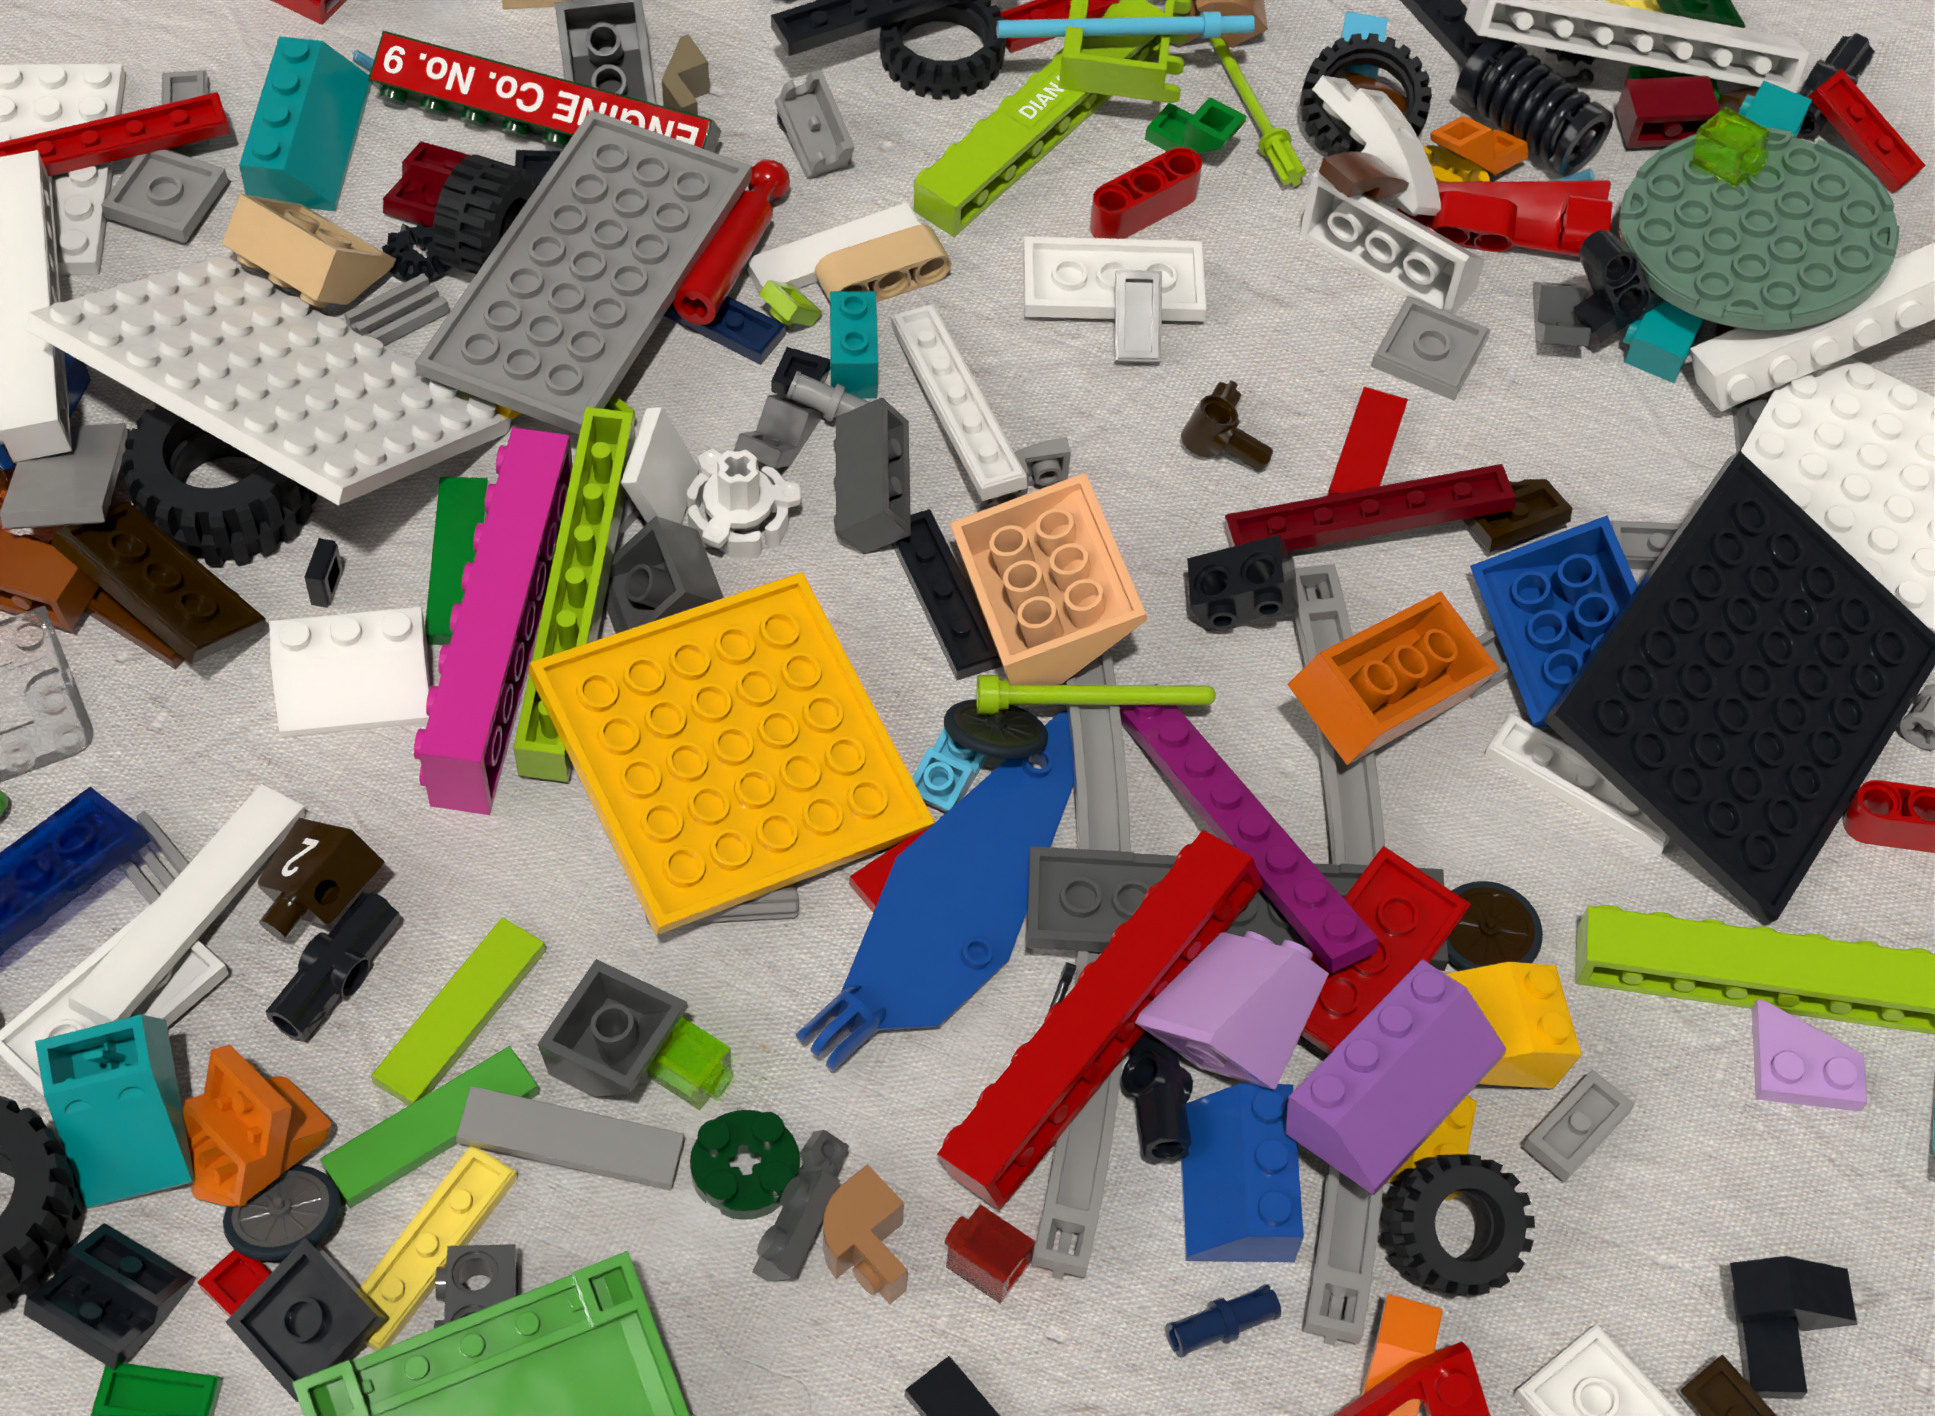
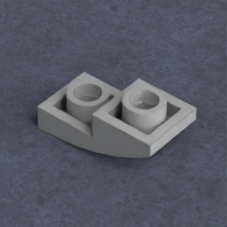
M1067 437L1041 442L1014 452L1027 475L1028 486H1046L1068 479L1071 450ZM1028 488L982 501L979 495L980 509L994 507L1026 495Z

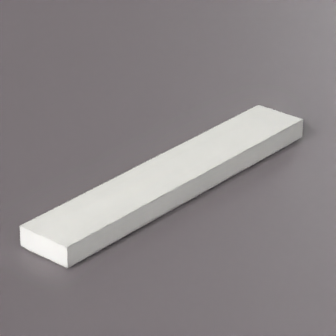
M934 304L892 315V329L982 501L1027 489V475Z
M261 784L68 997L70 1009L100 1025L128 1018L281 845L295 822L299 818L305 817V806Z

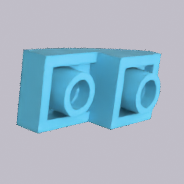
M944 726L933 749H927L912 779L925 803L948 812L965 796L988 756L969 750L957 743L947 733Z

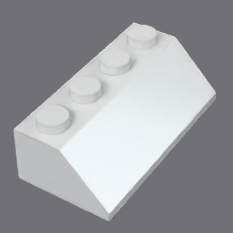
M1318 170L1312 175L1300 237L1405 297H1413L1452 314H1455L1476 290L1485 259L1436 233L1433 229L1404 215L1394 207L1388 206L1379 200L1374 201L1364 193L1348 198L1339 192Z

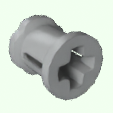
M1932 684L1923 688L1917 697L1918 705L1914 712L1907 714L1900 725L1901 733L1907 741L1914 746L1928 750L1935 749V685Z

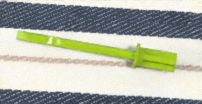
M1222 36L1220 38H1209L1263 134L1258 143L1260 153L1269 158L1284 186L1292 183L1293 187L1301 184L1300 178L1307 175L1290 144L1292 141L1290 133L1284 128L1274 129Z

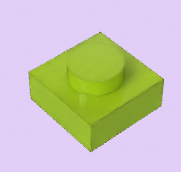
M768 280L759 293L772 306L769 310L771 315L788 326H792L794 323L813 326L822 313L814 303L791 284Z

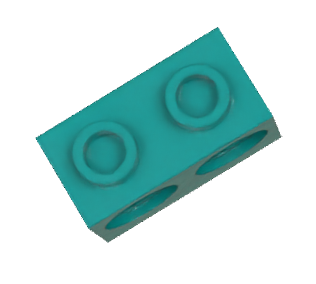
M830 292L831 386L836 387L837 384L845 386V392L862 399H877L878 343L876 292Z

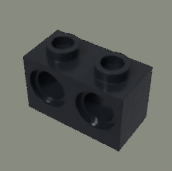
M1280 535L1187 558L1191 607L1207 631L1227 629L1237 623L1261 617H1275L1282 612L1299 608L1294 559Z

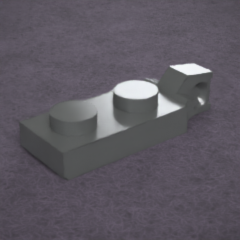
M819 1130L813 1132L801 1150L800 1155L803 1165L798 1169L799 1174L785 1187L780 1199V1204L783 1206L775 1224L764 1233L758 1244L757 1254L760 1256L752 1272L767 1282L792 1279L797 1276L824 1218L826 1206L841 1181L835 1176L848 1151L849 1145L828 1133V1131Z

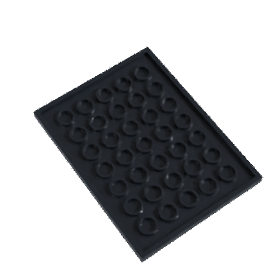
M1738 451L1726 460L1544 721L1766 925L1777 921L1935 667V634L1741 451Z

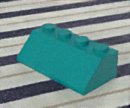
M279 36L239 164L246 195L299 203L309 209L336 211L372 84L368 81L369 75L324 41Z

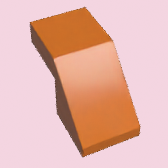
M1461 116L1430 132L1431 141L1495 175L1528 158V143L1526 141L1518 139L1500 129L1493 131V129L1466 116Z
M1387 1294L1383 1305L1374 1353L1365 1373L1361 1396L1408 1363L1435 1352L1443 1309ZM1411 1399L1388 1416H1418L1422 1400Z

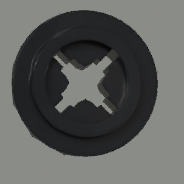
M422 220L417 227L412 228L403 223L399 233H388L387 244L382 246L383 252L396 259L393 268L389 271L396 277L406 281L423 273L429 280H433L445 274L452 267L439 260V256L436 255L434 250L433 226L427 227ZM416 244L422 249L426 248L427 258L422 253L419 254L417 250H412V245Z

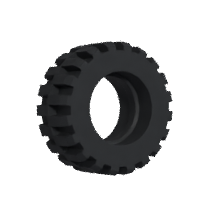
M155 403L156 409L153 411L147 409L136 421L138 429L133 428L129 432L125 442L126 451L122 455L124 479L132 504L148 521L154 523L197 561L198 558L205 559L206 565L223 566V561L235 560L236 564L250 562L249 557L261 553L264 557L277 549L276 544L282 540L287 543L298 533L297 523L304 525L313 512L312 505L317 500V493ZM242 457L260 463L246 478L228 486L200 488L183 483L193 470L215 459Z
M0 1096V1172L12 1176L15 1180L10 1201L0 1215V1313L13 1308L11 1299L23 1292L28 1297L41 1287L39 1279L46 1272L51 1275L57 1273L65 1262L60 1250L62 1247L71 1248L74 1245L79 1230L73 1220H77L82 1213V1199L76 1190L78 1187L68 1158L52 1129L47 1128L42 1118L30 1108L20 1110L15 1100Z

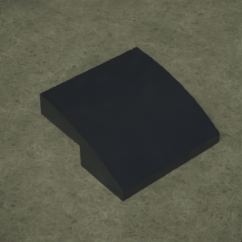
M103 1223L67 1251L64 1269L26 1297L23 1315L111 1369L116 1370L170 1315L192 1286L194 1277Z

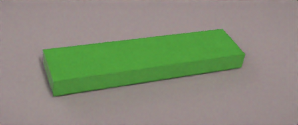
M510 1046L506 1047L320 1158L323 1169L336 1184L340 1195L349 1209L457 1144L456 1136L470 1086L528 1099L539 1094L538 1085Z

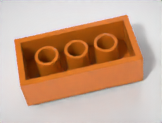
M1440 591L1318 653L1287 685L1333 748L1348 765L1466 700L1500 668Z

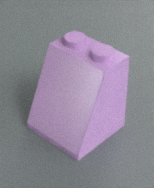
M1246 931L1244 937L1221 932L1139 1013L1135 1024L1200 1069L1275 1090L1329 973L1311 960L1313 956L1312 951L1296 942L1284 940L1280 946L1275 945L1268 938L1251 931Z

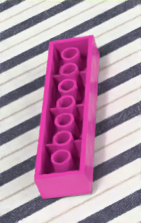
M512 427L507 446L500 445L498 449L496 473L499 475L496 484L490 483L487 487L485 496V512L487 517L485 523L479 522L475 529L473 548L476 555L474 562H467L464 567L462 590L465 594L462 603H455L450 619V630L453 632L450 644L442 645L439 654L438 671L441 674L438 686L430 687L427 696L426 714L429 716L426 729H418L414 742V758L421 761L419 782L421 786H426L430 807L490 815L535 648L572 473L573 462L570 435Z

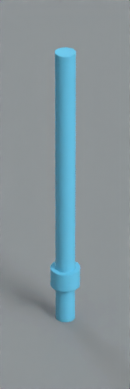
M1201 12L1200 16L997 20L996 34L997 38L1065 37L1066 26L1084 28L1083 36L1200 34L1201 38H1220L1221 34L1253 33L1255 19L1253 15L1221 16L1220 12Z

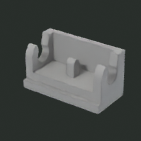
M822 69L810 72L806 77L807 81L800 86L795 87L793 80L788 81L783 86L780 97L775 99L776 107L807 179L847 167L854 150V144Z

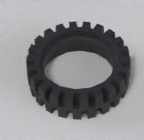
M964 0L882 26L880 29V58L882 59V66L885 71H889V77L894 83L900 80V87L906 91L915 86V95L923 98L927 91L932 92V99L942 100V93H948L950 100L959 99L960 91L962 90L967 97L976 94V87L981 90L987 88L990 80L995 81L999 75V69H1002L1006 38H997L996 23L997 20H1004V16L1001 17V11L997 5L991 6V0ZM930 22H952L967 27L980 36L984 46L971 56L953 61L933 60L917 55L904 45L901 38L919 25Z
M1361 33L1352 34L1349 41L1346 42L1344 37L1336 40L1332 48L1329 46L1325 47L1320 52L1319 57L1314 59L1304 80L1300 101V114L1302 122H1306V133L1309 137H1315L1314 145L1320 151L1325 147L1328 149L1327 156L1345 152H1362L1365 147L1357 142L1349 132L1344 131L1330 119L1327 111L1322 106L1324 101L1312 90L1322 75L1332 77L1338 70L1350 65L1369 64L1384 69L1401 83L1407 97L1405 118L1412 126L1417 137L1420 136L1428 118L1432 89L1428 87L1430 78L1427 70L1421 71L1423 63L1418 56L1413 59L1409 57L1411 49L1403 44L1398 49L1395 47L1396 40L1388 36L1385 42L1378 41L1379 34L1369 33L1367 39H1362Z

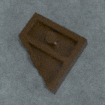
M1524 479L1519 482L1510 481L1516 496L1515 510L1462 519L1488 551L1492 552L1569 523L1573 508L1547 479Z

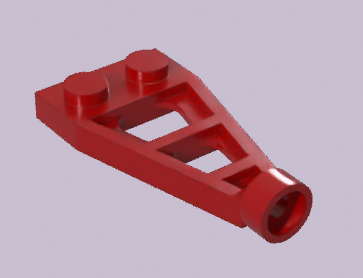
M1462 1341L1408 1363L1334 1415L1388 1416L1407 1401L1419 1399L1423 1402L1427 1416H1491L1471 1351Z

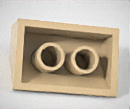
M241 193L222 241V245L238 254L236 259L238 262L254 269L266 270L269 272L268 279L286 288H296L301 291L300 299L321 308H326L328 303L348 305L391 270L396 261L392 256L302 204Z

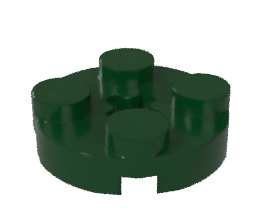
M738 1110L723 1114L715 1120L706 1121L698 1131L697 1140L692 1147L690 1155L692 1183L696 1193L705 1203L707 1200L712 1206L720 1209L721 1214L727 1217L748 1220L766 1216L781 1206L780 1199L785 1187L799 1174L800 1157L798 1145L792 1133L784 1126L783 1120L775 1113ZM749 1154L751 1157L757 1158L760 1163L752 1166V1174L742 1175L739 1167H730L731 1161L737 1160L738 1155Z

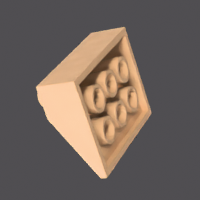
M1086 472L950 522L963 563L1010 685L1063 684L1148 620Z

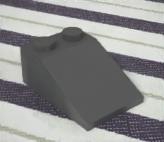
M571 0L555 2L564 79L656 104L642 0Z

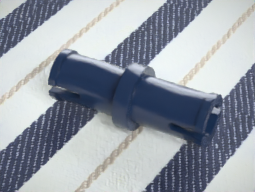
M1264 1284L1258 1289L1228 1301L1224 1298L1212 1300L1208 1304V1309L1178 1321L1167 1323V1338L1172 1350L1177 1352L1179 1358L1187 1356L1188 1353L1218 1341L1229 1344L1238 1340L1240 1332L1270 1320L1279 1319L1282 1312L1275 1291L1273 1289L1270 1290V1285Z

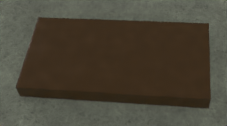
M129 502L109 509L106 520L103 523L68 525L54 531L51 545L190 664L262 632L266 621L263 615L161 531L154 523L148 521Z

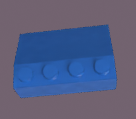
M1608 516L1598 518L1470 566L1534 728L1550 727L1544 719L1638 587Z

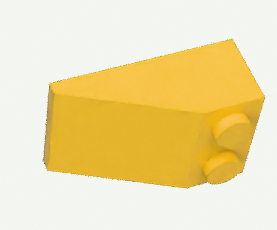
M1505 962L1446 973V975L1468 989L1506 1047L1505 1055L1478 1084L1554 1089L1582 1056L1556 965Z

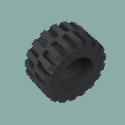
M473 154L463 158L461 163H458L453 168L450 176L446 179L436 205L433 220V241L435 242L434 250L436 255L439 256V260L449 266L477 274L537 188L534 176L530 175V172L525 169L484 156Z
M1473 1154L1436 1155V1157H1427L1416 1161V1168H1405L1397 1176L1402 1182L1401 1185L1389 1187L1385 1197L1392 1200L1393 1203L1391 1209H1381L1380 1221H1389L1390 1231L1381 1233L1383 1244L1394 1246L1395 1251L1389 1255V1258L1394 1266L1405 1267L1406 1270L1403 1276L1412 1283L1423 1284V1289L1467 1296V1294L1478 1296L1490 1293L1489 1287L1501 1288L1509 1283L1510 1280L1506 1273H1519L1525 1265V1262L1519 1258L1520 1253L1531 1252L1534 1240L1525 1238L1526 1228H1535L1534 1216H1525L1523 1208L1531 1204L1527 1192H1516L1514 1190L1520 1183L1513 1173H1501L1503 1165L1494 1160H1481L1480 1155ZM1454 1191H1459L1470 1200L1478 1217V1233L1473 1245L1466 1253L1457 1258L1451 1256L1442 1247L1435 1229L1438 1208L1443 1200Z

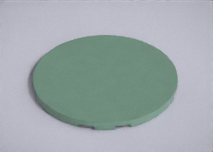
M1755 127V132L1730 133L1728 128L1699 133L1674 142L1649 158L1637 170L1636 177L1624 193L1620 212L1619 233L1621 242L1637 256L1649 288L1681 310L1711 322L1737 328L1755 330L1795 329L1829 321L1851 311L1871 297L1882 285L1893 265L1899 241V226H1897L1893 211L1894 203L1886 188L1866 166L1841 149L1819 140L1814 144L1792 137V131L1775 128Z

